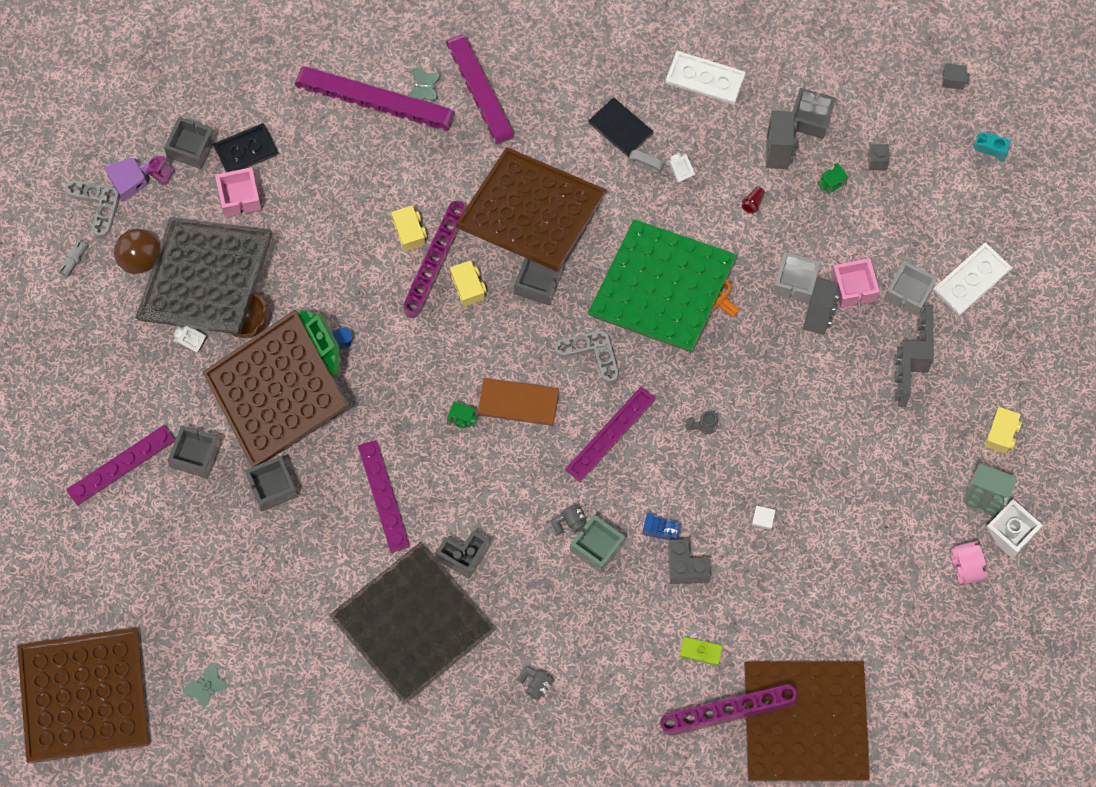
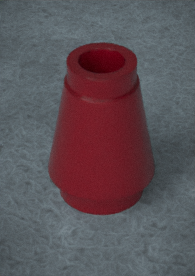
M757 186L742 200V209L745 212L754 214L759 210L765 194L764 189Z

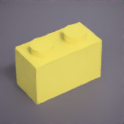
M413 205L391 212L392 221L403 251L425 245L424 238H427L425 228L420 227L419 222H421L419 212L414 211Z
M471 260L450 267V275L463 307L484 300V293L487 291L484 283L478 279L480 274L477 266H473Z
M998 407L984 446L1007 454L1009 449H1013L1016 438H1013L1014 433L1019 432L1022 424L1019 421L1021 414Z

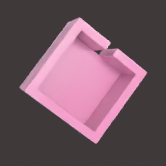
M252 167L215 175L225 218L240 215L242 210L245 213L261 210Z
M870 258L833 265L831 277L833 282L839 283L837 291L840 292L838 299L840 308L857 305L858 301H860V304L877 301L880 291Z

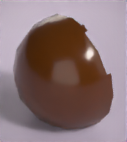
M142 229L127 230L117 239L114 245V258L117 265L125 272L131 274H140L151 270L158 263L162 255V246L159 239L151 232Z
M254 291L236 293L227 300L223 307L221 315L223 325L228 333L235 337L252 338L261 333L265 328L269 309L263 297Z

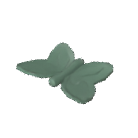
M414 68L412 74L415 81L418 82L414 84V87L418 88L413 89L409 97L420 100L424 98L436 100L437 95L433 90L435 88L433 84L437 82L440 74L431 73L427 75L425 71Z
M213 663L205 669L203 673L204 680L202 677H199L198 681L200 683H190L183 689L186 695L197 697L202 707L208 705L210 694L214 695V691H221L228 687V684L223 679L218 678V670Z

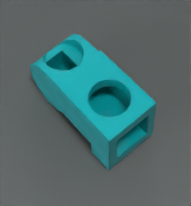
M980 132L977 135L973 148L980 153L997 157V160L1005 162L1010 150L1011 140L994 134Z

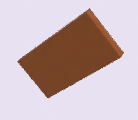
M483 378L477 414L479 416L554 426L559 388Z

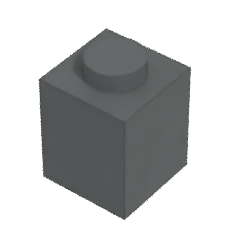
M946 63L943 70L942 87L963 90L965 84H968L970 79V73H967V66Z
M870 144L868 150V170H887L890 162L889 144Z

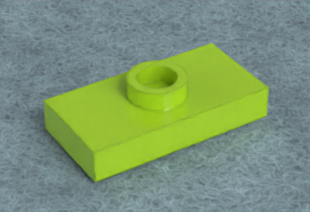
M684 637L679 657L718 666L723 646Z

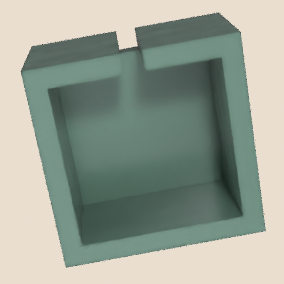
M593 515L583 527V532L580 531L571 542L570 551L599 573H602L625 544V536L596 515Z

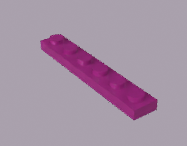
M640 387L565 468V471L578 482H581L655 402V397Z
M163 425L67 488L66 491L74 503L79 506L174 443L175 440Z
M374 440L358 445L390 553L410 548L377 441Z

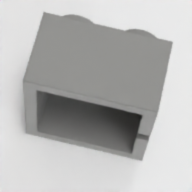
M784 252L773 294L786 298L792 295L794 296L793 300L809 304L821 261Z
M903 261L887 290L884 300L897 307L903 305V310L918 317L938 277Z

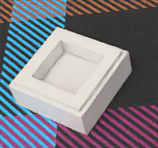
M756 506L752 526L771 530L775 510Z

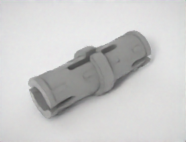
M77 240L70 253L65 255L66 259L57 270L59 274H65V277H68L74 266L80 262L81 255L88 247L84 242Z

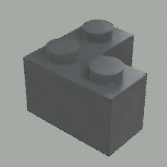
M816 278L803 330L825 335L826 328H831L833 318L830 317V314H835L837 304H834V302L837 303L840 292L837 291L839 283Z
M475 531L471 532L463 546L445 537L435 552L436 560L470 579L490 548V540Z
M689 539L669 540V584L709 583V558H689Z

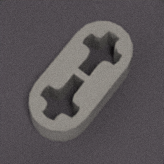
M632 150L628 158L629 163L655 174H659L664 165L660 159L637 150Z

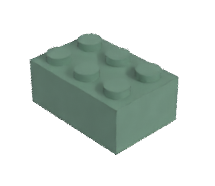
M980 463L969 483L963 502L967 503L966 505L969 508H980L985 510L986 514L996 516L1004 509L1010 499L1017 477Z

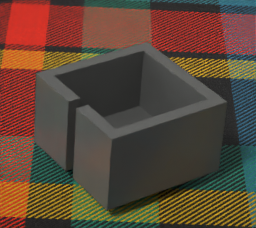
M800 87L793 109L794 119H797V130L795 131L824 139L836 97L820 93L816 105L813 104L816 92Z
M178 117L164 146L167 158L201 169L215 141L213 128L199 123L195 126L194 121Z
M525 258L514 284V294L550 306L555 288H557L562 276L563 264L557 272Z
M181 425L168 458L170 467L207 479L220 447L218 436L202 431L199 435L198 430Z
M281 456L245 470L261 512L297 498L296 490Z

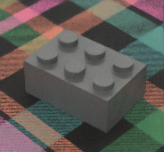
M771 111L766 141V168L788 170L789 163L793 162L797 143V136H795L797 119H794V112Z

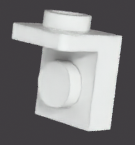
M680 153L670 156V161L666 162L667 166L670 165L677 182L695 175L687 154L680 155Z
M181 325L174 332L173 336L175 338L173 342L179 343L197 353L206 336L187 325Z

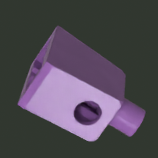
M129 158L105 166L106 173L123 202L147 186L144 176L148 174L146 170L149 167V162L138 166L134 158Z

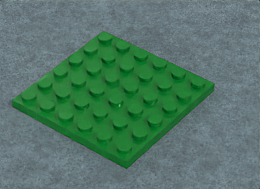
M633 219L588 311V315L693 353L734 266L737 254Z

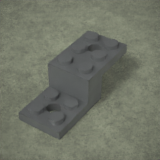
M925 305L923 312H920V317L917 320V331H920V337H917V341L903 340L901 346L897 347V354L894 356V365H897L894 382L898 384L897 389H895L894 400L898 401V407H906L910 398L911 372L928 373L934 360L933 306Z

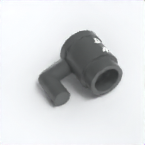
M706 411L701 415L699 422H694L692 418H688L685 428L687 430L699 429L704 434H712L717 429L718 418L714 412Z
M578 504L567 507L561 514L551 519V524L557 535L564 533L560 525L563 521H566L573 533L582 531L586 525V519Z
M525 667L516 680L523 684L528 676L532 677L533 679L528 684L526 693L539 701L554 681L541 671Z

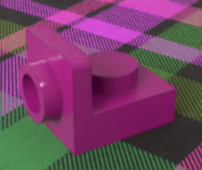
M156 156L150 160L146 172L160 184L166 185L175 169L165 162L166 158L164 156Z

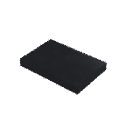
M614 97L588 120V123L627 157L630 156L632 150H637L654 132Z
M264 123L213 143L226 173L246 169L279 155Z

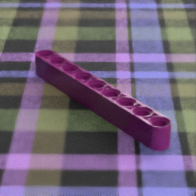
M306 66L300 68L294 83L300 89L302 87L307 91L317 94L319 92L330 98H340L339 100L347 103H357L361 107L374 108L375 111L385 114L391 113L392 116L402 119L408 118L409 121L419 124L425 123L426 126L436 129L442 128L443 131H448L454 116V112L447 107Z

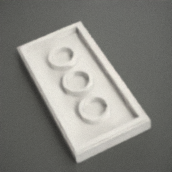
M676 51L665 83L735 105L746 72Z
M984 243L933 288L932 291L960 316L1011 271L1012 267L987 243Z

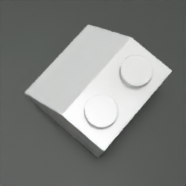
M1013 499L988 524L987 528L997 545L1013 559L1034 538L1043 525Z

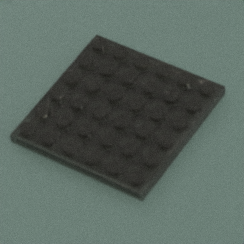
M170 217L135 318L138 321L179 327L187 326L194 329L240 335L273 232L269 229Z
M419 542L329 614L332 621L403 705L407 704L496 631L495 626L422 542Z

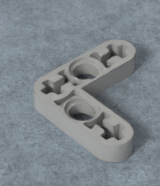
M77 180L69 181L66 184L65 190L70 198L99 203L92 231L97 238L107 237L110 233L119 201L118 191L110 186ZM74 186H77L78 190H75L74 193H72L71 189H73ZM91 189H95L98 191L97 195L93 197H90L87 194L88 191H90ZM113 193L115 197H111L110 204H108V197L106 195ZM104 209L111 211L110 215L106 217L102 216L101 212ZM101 221H104L103 227L105 230H102L101 233H99L97 228H100L102 224Z
M596 331L561 339L556 342L555 353L561 358L594 351L602 381L607 384L617 381L618 369L607 333ZM601 336V339H605L602 344L596 341L597 337ZM589 338H592L593 346H590ZM578 341H585L587 343L586 348H578L576 345ZM571 342H573L574 351H572ZM561 345H564V347H569L566 348V352L558 350L560 349ZM606 353L610 356V360L603 362L599 358L600 355ZM607 366H609L610 372L614 373L612 378L605 376L607 374Z

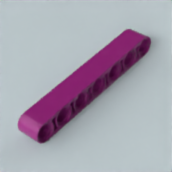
M464 34L446 40L447 48L451 50L450 54L455 64H458V70L462 78H465V84L470 94H473L474 97L472 98L477 108H480V114L484 122L488 124L487 128L492 138L496 140L495 144L498 145L512 139L513 133L466 37Z
M453 201L448 206L406 296L404 314L409 318H415L420 314L459 230L456 228V222L465 210V205L461 201ZM459 210L461 213L454 214L452 211ZM452 226L453 229L447 230L445 227ZM443 241L446 245L441 246L438 242ZM432 257H437L439 260L434 262L430 259ZM429 273L432 276L426 278L423 276V274ZM417 289L424 290L422 294H418L415 291ZM415 305L417 308L410 310L408 306Z
M783 685L669 713L661 718L660 725L666 735L674 736L794 706L797 701V693L794 687ZM786 692L793 694L790 700H785L782 696ZM771 697L774 701L770 705H765L763 699ZM746 702L754 704L750 710L744 709L743 705ZM728 706L734 708V712L730 715L723 712ZM708 711L715 713L712 719H705L704 714ZM693 716L695 720L692 724H686L684 722L685 718ZM668 721L675 722V726L672 729L665 728V724Z

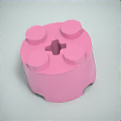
M978 541L954 546L951 549L953 566H958V573L956 575L959 584L966 585L988 579L987 571L984 572L983 570L986 563Z

